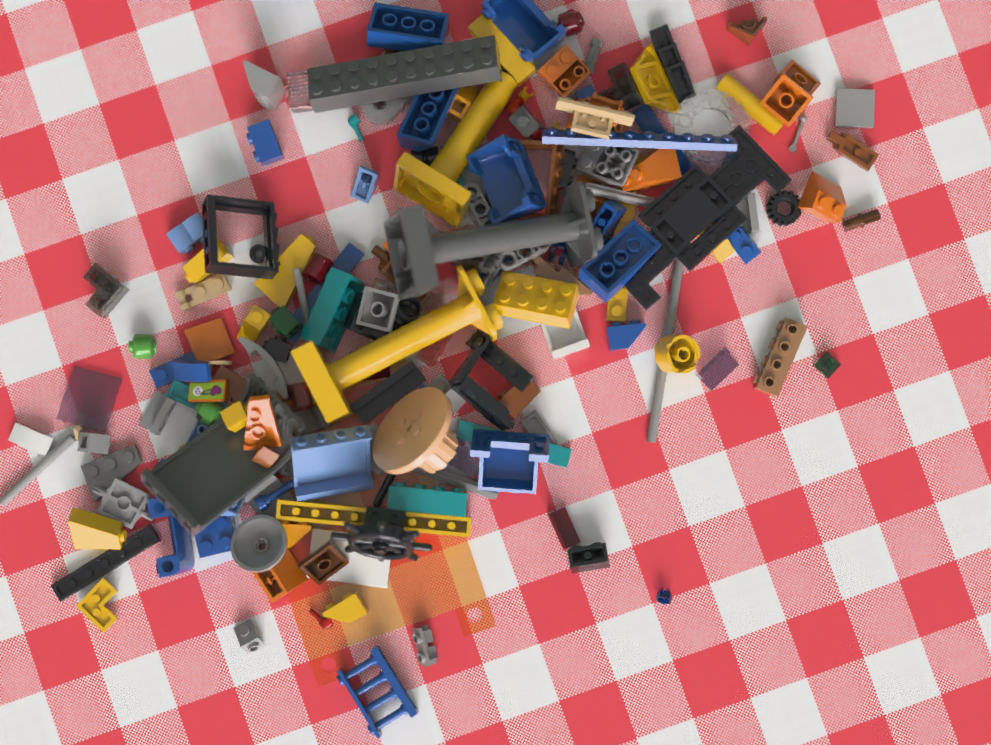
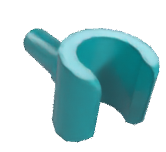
M353 114L348 119V124L353 128L361 142L364 138L357 127L361 121Z

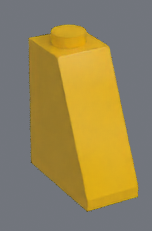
M217 238L218 262H229L234 257L223 242ZM204 248L183 267L185 270L183 275L190 283L198 284L212 274L205 273Z
M72 508L68 524L75 549L122 548V544L127 538V532L123 529L122 522L79 508Z

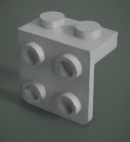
M274 473L251 491L244 501L245 503L248 502L257 515H268L276 518L277 500H295V498L288 491L273 500L265 511L262 512L254 500L260 495L267 496L283 486V483Z

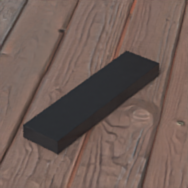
M477 330L465 343L469 348H471L470 344L477 343L478 346L482 344L483 338L479 336L480 330ZM491 340L480 355L483 360L521 392L535 379Z

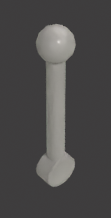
M806 115L800 116L798 130L793 144L789 147L791 153L797 150L796 144L803 124L807 121Z

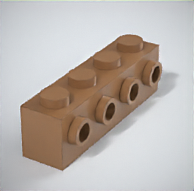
M788 317L778 322L776 327L778 333L775 338L772 337L768 348H770L768 356L764 355L761 361L762 370L760 373L757 372L754 377V389L772 397H778L808 326Z

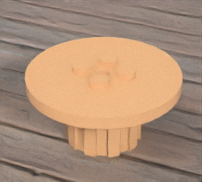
M425 387L415 390L402 398L387 413L376 432L372 447L373 459L376 465L389 474H403L416 467H419L425 473L432 474L446 467L447 463L453 459L456 447L458 446L456 435L449 430L452 419V404L448 396L438 388Z

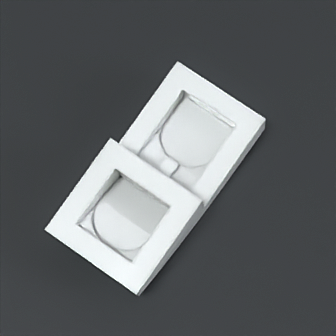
M15 423L8 440L46 456L53 438L22 424Z

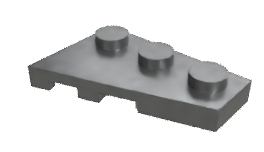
M136 445L81 465L94 502L101 498V496L92 492L95 485L107 490L115 477L122 480L143 463Z

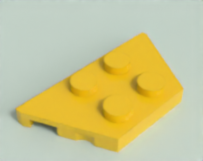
M648 45L629 69L633 80L646 105L678 113L682 110L653 45Z

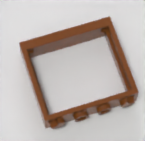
M519 140L525 150L552 151L545 214L533 213L520 219L557 214V198L560 196L559 181L563 173L561 163L565 155L563 145L542 144V141ZM486 193V201L491 209L492 205Z

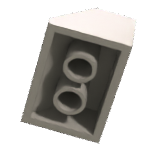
M244 60L243 66L251 90L255 94L254 97L257 98L260 106L270 110L273 108L277 110L287 91L281 79Z

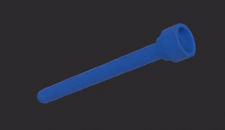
M293 479L267 496L260 495L254 500L262 512L265 511L273 500L294 488Z

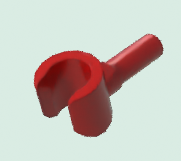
M312 608L308 611L317 619L323 629H329L334 625L330 618L322 619Z

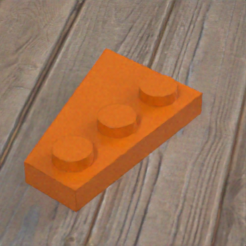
M270 395L252 396L249 398L243 451L258 449L261 442L271 448L282 446V439Z

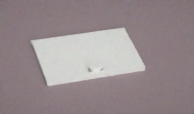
M313 528L310 554L332 539L330 537L332 532L341 531ZM334 540L350 563L327 580L388 588L390 560L380 562L378 559L366 557L357 552L347 553L345 547L348 545V541Z

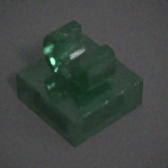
M825 352L813 367L829 379L841 364L828 352Z

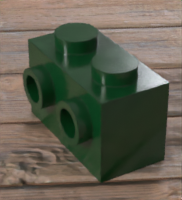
M278 306L271 312L272 316L269 319L272 324L270 326L281 336L284 334L291 340L303 328L300 321L285 306L281 308Z

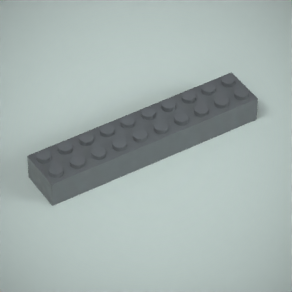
M495 35L308 68L309 102L314 112L318 113L502 80L499 47Z

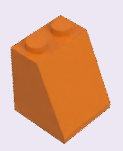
M652 148L638 157L624 186H622L623 192L657 188L681 178L682 175L676 150Z

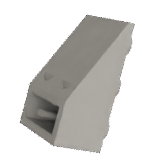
M587 146L576 170L583 176L596 182L624 186L640 151L630 147Z

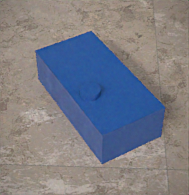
M374 2L367 28V46L403 52L446 44L450 14Z

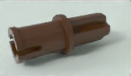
M876 209L864 214L858 213L857 216L842 220L841 222L842 226L845 227L844 231L847 232L858 227L864 228L865 225L880 220L881 215Z

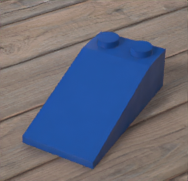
M633 219L602 250L598 251L595 259L585 263L580 268L578 278L607 303L660 248L661 243Z

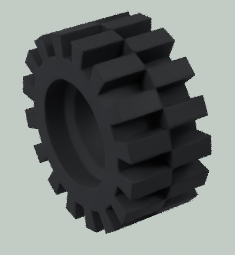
M784 190L774 194L768 200L766 214L769 215L768 219H771L773 224L777 223L778 226H788L801 216L802 209L798 208L800 200L797 194L794 195V192ZM782 201L788 202L791 206L790 214L781 215L777 211L778 203Z

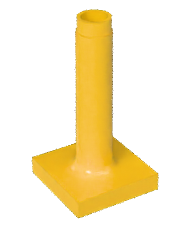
M501 71L502 80L489 82L484 85L430 166L407 152H404L396 163L393 189L416 204L423 205L424 209L457 229L466 217L472 194L456 183L467 166L466 156L478 149L517 87V82L503 71Z

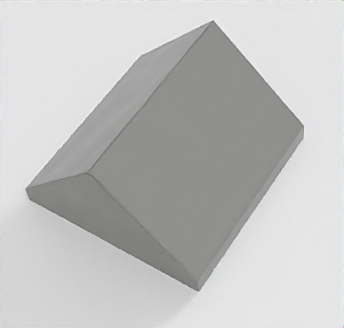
M365 286L356 324L391 333L399 303L398 294Z

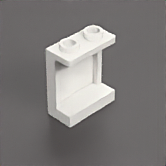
M576 308L570 329L540 323L553 360L590 347Z

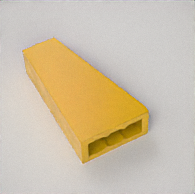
M301 233L278 257L280 262L279 273L272 280L259 278L254 283L280 308L282 306L286 308L289 306L297 290L293 269L300 267L302 274L310 256L317 251L314 245L316 241L309 235L305 237Z

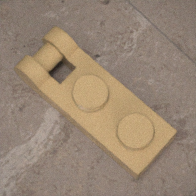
M218 274L189 288L174 293L176 299H179L180 309L183 312L232 290L226 276ZM191 294L193 300L188 302L186 296Z

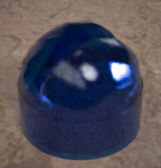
M664 588L659 589L656 601L662 604L671 603V591L669 589L666 591Z

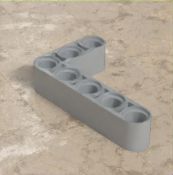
M474 183L465 185L464 188L466 190L476 193L475 197L470 198L468 211L477 227L491 224L487 218L490 207L481 190ZM477 207H482L485 210V213L477 214L475 212V209ZM550 244L545 247L526 248L530 253L528 256L521 255L520 250L503 252L501 254L504 257H510L513 263L506 265L503 260H498L500 262L499 267L504 271H511L545 253Z

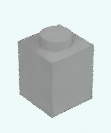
M80 432L77 451L108 454L110 435Z

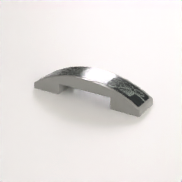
M240 337L238 340L251 356L254 357L256 354H260L279 379L273 384L284 400L290 401L289 384L277 361L255 342Z

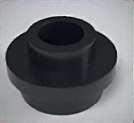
M257 244L250 249L249 256L253 262L258 264L265 262V246ZM262 251V256L256 257V253Z

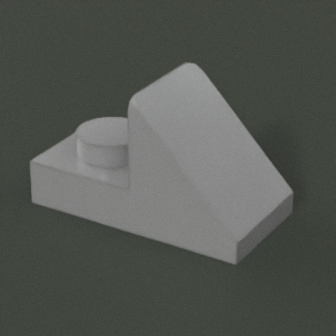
M440 373L427 387L438 388L446 394L451 401L452 413L454 414L466 401L450 388L452 385Z

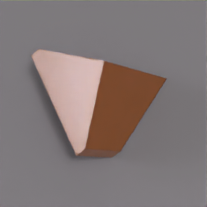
M767 16L758 22L753 18L748 21L740 20L741 24L733 25L732 21L728 23L726 28L729 33L749 46L765 25Z

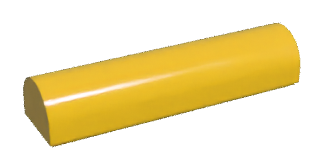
M727 73L715 88L773 136L784 125L782 121L760 104L762 101L730 74Z

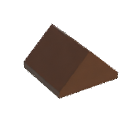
M330 539L298 564V567L315 583L320 585L350 562L334 540Z

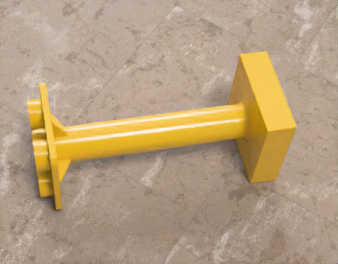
M461 265L456 267L458 275V296L456 299L333 363L328 364L320 347L313 341L291 351L327 423L335 425L354 415L343 393L344 389L469 324L487 333L492 342L497 340L496 330L503 327V322L493 303L485 307L481 304L478 297L485 294V287L475 268L465 272Z

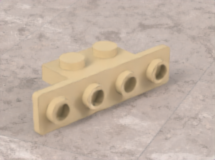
M558 97L556 109L574 113L570 131L608 140L613 122L632 126L635 115L630 114L628 111H616L607 106L599 107L589 102H577L568 97Z

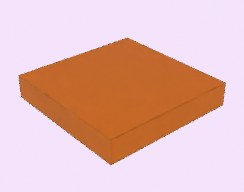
M221 318L185 329L184 331L195 360L204 362L215 361L235 353Z

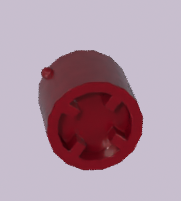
M312 253L302 271V275L315 284L324 285L325 276L331 267H334V263L320 254Z

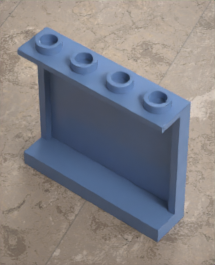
M368 425L290 438L293 484L297 502L374 489L370 461V440H372Z

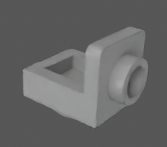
M251 619L233 628L240 647L247 654L257 651L264 645Z

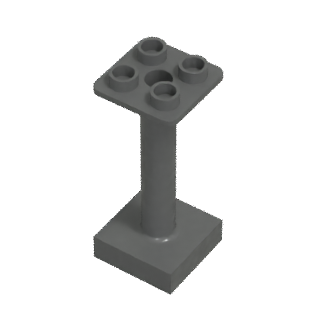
M581 180L575 181L561 190L560 196L557 198V214L429 235L423 205L399 208L383 223L399 300L422 296L438 286L439 280L435 264L560 242L565 243L568 262L571 268L579 267L595 259L598 251L603 248V236L599 227H593L590 212L595 210V198L592 190L585 189Z

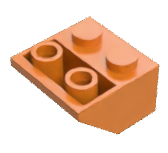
M565 44L535 73L550 89L563 98L568 96L592 72Z
M288 547L282 559L274 567L263 572H252L271 603L308 580L306 574L298 567L299 563Z

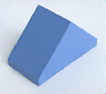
M361 165L351 197L368 204L380 180L379 173Z

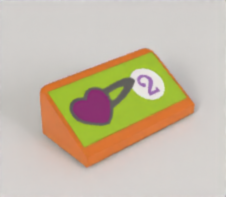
M211 379L209 382H189L188 402H223L229 398L227 379Z

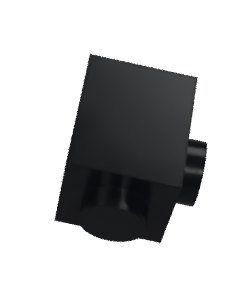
M275 336V338L269 337L268 341L265 340L262 348L275 360L287 364L293 346L285 343L286 339Z

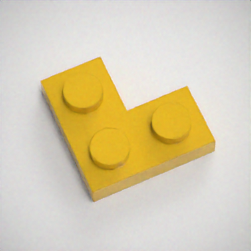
M104 577L76 605L103 633L118 619L105 605L118 590Z

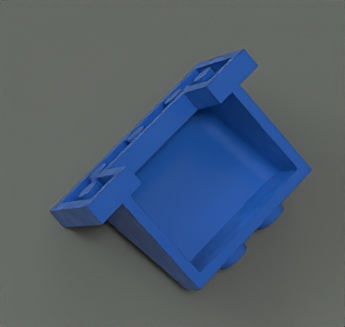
M473 429L470 457H480L478 490L536 494L538 462H548L550 435Z

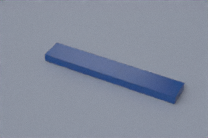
M349 242L333 262V268L350 274L365 254ZM316 284L306 297L309 312L314 307L317 301V294L323 285ZM299 306L293 315L304 326L302 311ZM302 329L291 340L284 334L282 336L295 345L302 335Z

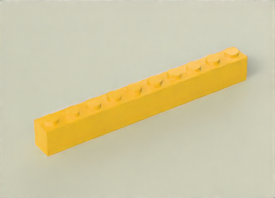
M278 499L276 519L343 526L344 522L350 521L358 525L364 524L366 507ZM406 511L404 530L470 537L472 516L460 517Z

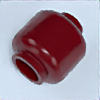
M570 9L558 15L556 26L562 24L567 29L566 37H571L583 30L585 22L580 11L577 12L575 9Z

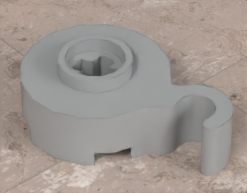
M409 96L402 99L383 101L386 105H383L382 109H378V106H376V103L379 102L361 105L362 111L373 124L386 125L394 120L399 113L403 112L406 104H411L414 97Z

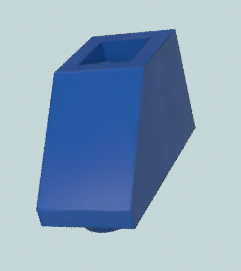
M641 320L629 321V325H622V322L610 323V327L606 328L608 350L628 349L644 330L646 323H641Z

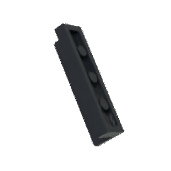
M411 360L351 404L350 407L363 424H367L426 379Z

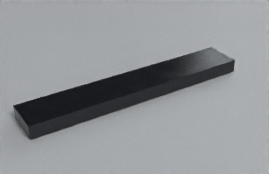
M150 524L127 538L123 542L121 549L107 550L55 582L51 587L59 601L62 602L161 540Z

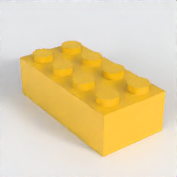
M503 271L493 304L501 316L570 329L579 298L578 285L574 283Z

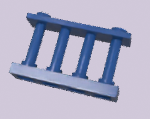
M377 645L371 649L370 658L346 673L341 667L338 669L336 677L342 686H346L369 724L367 728L371 735H376L377 738H380L382 736L381 728L404 714H409L412 718L418 714V709ZM373 664H378L382 670L380 674L355 689L349 679ZM383 681H389L392 686L390 691L365 706L360 695ZM394 697L400 699L402 703L400 708L381 720L374 721L370 712Z

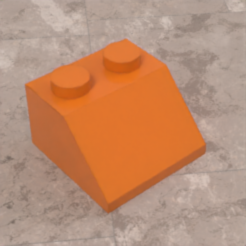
M783 73L760 104L790 127L814 97Z
M811 172L798 208L824 222L840 223L846 208V202L840 186L815 172Z

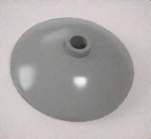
M255 515L249 517L239 524L232 535L230 543L232 557L246 571L263 572L278 564L284 556L287 548V534L283 525L271 516ZM266 545L265 549L261 550V547Z

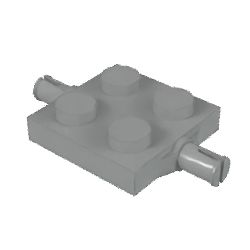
M115 477L107 490L95 485L92 492L102 497V503L97 510L98 513L120 521L122 525L130 529L133 528L141 516L150 521L153 520L150 519L149 512L145 510L146 500L150 497L149 493Z

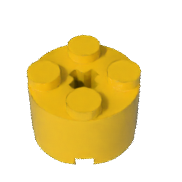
M667 335L654 346L656 362L663 372L689 373L695 369L697 359L700 358L698 343L687 335Z

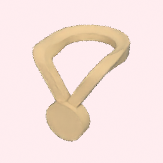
M208 361L211 379L213 365H232V361Z

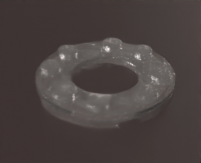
M701 90L691 94L682 101L674 116L673 133L675 135H683V133L696 135L693 129L694 118L699 112L706 109L720 111L727 117L730 124L729 133L738 125L748 134L750 130L748 115L741 103L733 96L719 90ZM681 149L689 158L697 162L701 161L709 164L724 163L736 153L732 151Z

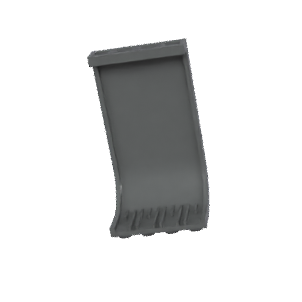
M254 373L247 376L246 388L239 401L249 404V398L252 396L270 395L282 439V446L272 448L278 451L280 455L269 469L251 460L257 449L243 451L246 427L235 433L227 429L223 418H220L150 471L147 468L141 472V482L193 537L276 473L291 458L290 438L305 435V422L300 417H296L289 405L283 404L277 393L270 390L261 377H257Z

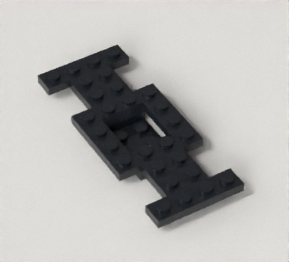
M740 125L728 134L736 137L738 144L737 152L712 175H706L697 164L693 165L681 178L674 182L638 215L650 229L648 233L661 243L660 248L624 285L646 311L661 298L649 283L674 260L678 259L691 272L748 221V218L736 207L740 201L763 181L776 194L792 181ZM720 217L714 224H712L705 232H703L696 240H694L691 243V241L694 238H696L704 229H706L713 221Z

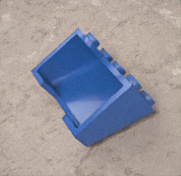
M157 498L147 499V510L150 514V519L169 517L174 552L173 555L156 558L157 577H168L190 571L195 564L191 534Z

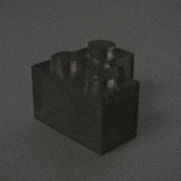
M625 62L607 70L613 87L598 94L599 96L618 102L623 100L622 108H624V111L644 102Z
M94 263L83 276L85 280L97 289L85 305L104 319L130 290L97 263Z

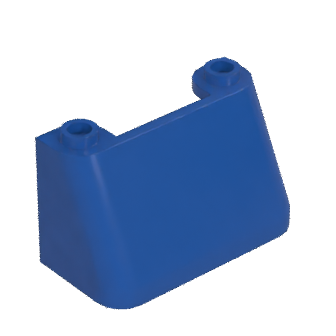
M484 0L481 4L482 15L495 24L520 52L519 55L525 62L532 63L560 44L566 36L567 29L562 24L555 26L556 22L554 20L550 21L532 0Z
M503 134L466 156L469 171L481 177L492 205L487 215L491 224L514 221L546 208V200L526 150L518 139Z

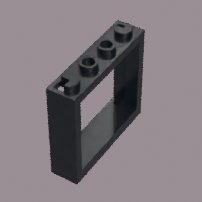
M207 194L201 203L205 273L272 280L279 273L280 266L278 261L279 245L276 240L278 228L275 226L277 213L274 211V202ZM215 210L263 216L266 267L218 262Z

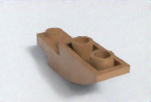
M527 250L524 253V256H528L530 254L529 250ZM542 254L530 260L537 267L533 273L535 276L577 284L579 296L589 297L592 294L590 288L583 282H580L576 278L577 274L570 268L566 270L563 267L558 273L556 271L558 268L550 261L548 263L542 259Z

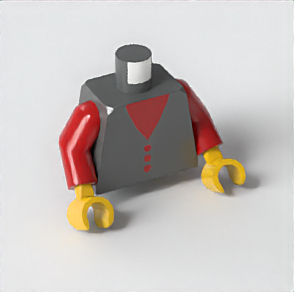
M525 87L508 105L507 110L511 115L509 121L526 139L542 141V129L547 128L524 104L533 96V93L529 95L526 92L528 87ZM556 121L552 126L554 128H557L558 130L565 129V127H558L560 123L559 121Z

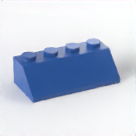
M459 88L414 96L397 133V138L402 148L420 152L433 146Z

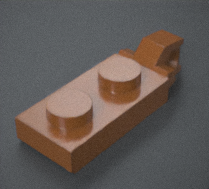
M831 131L826 140L834 144L832 148L865 171L870 170L879 156L849 134L841 133V135H838Z

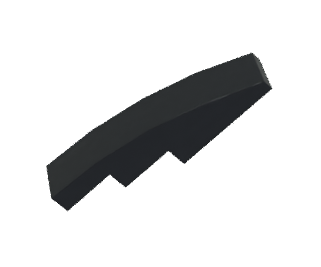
M665 24L648 31L678 102L682 103L696 97L685 63L682 61L677 45L672 39L668 25Z

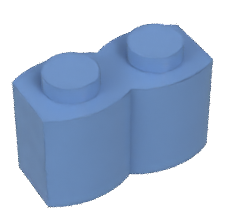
M198 212L166 233L180 254H188L195 249L194 246L197 243H203L202 216Z

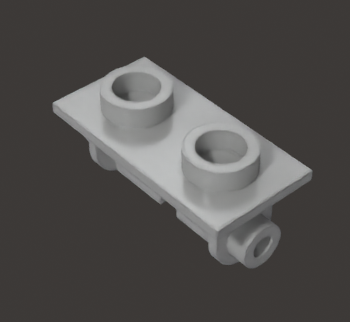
M423 625L421 628H412V639L416 644V656L420 665L431 666V664L437 663L436 659H438L435 645L428 646V643L434 641L431 628L428 625Z

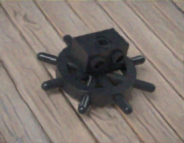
M366 506L364 524L356 525L346 521L344 522V528L349 530V533L332 532L330 535L334 540L348 541V545L345 547L347 553L357 552L363 556L378 559L380 562L404 558L417 561L418 555L413 553L414 550L429 552L433 549L431 544L416 542L415 538L420 534L418 530H404L406 511Z

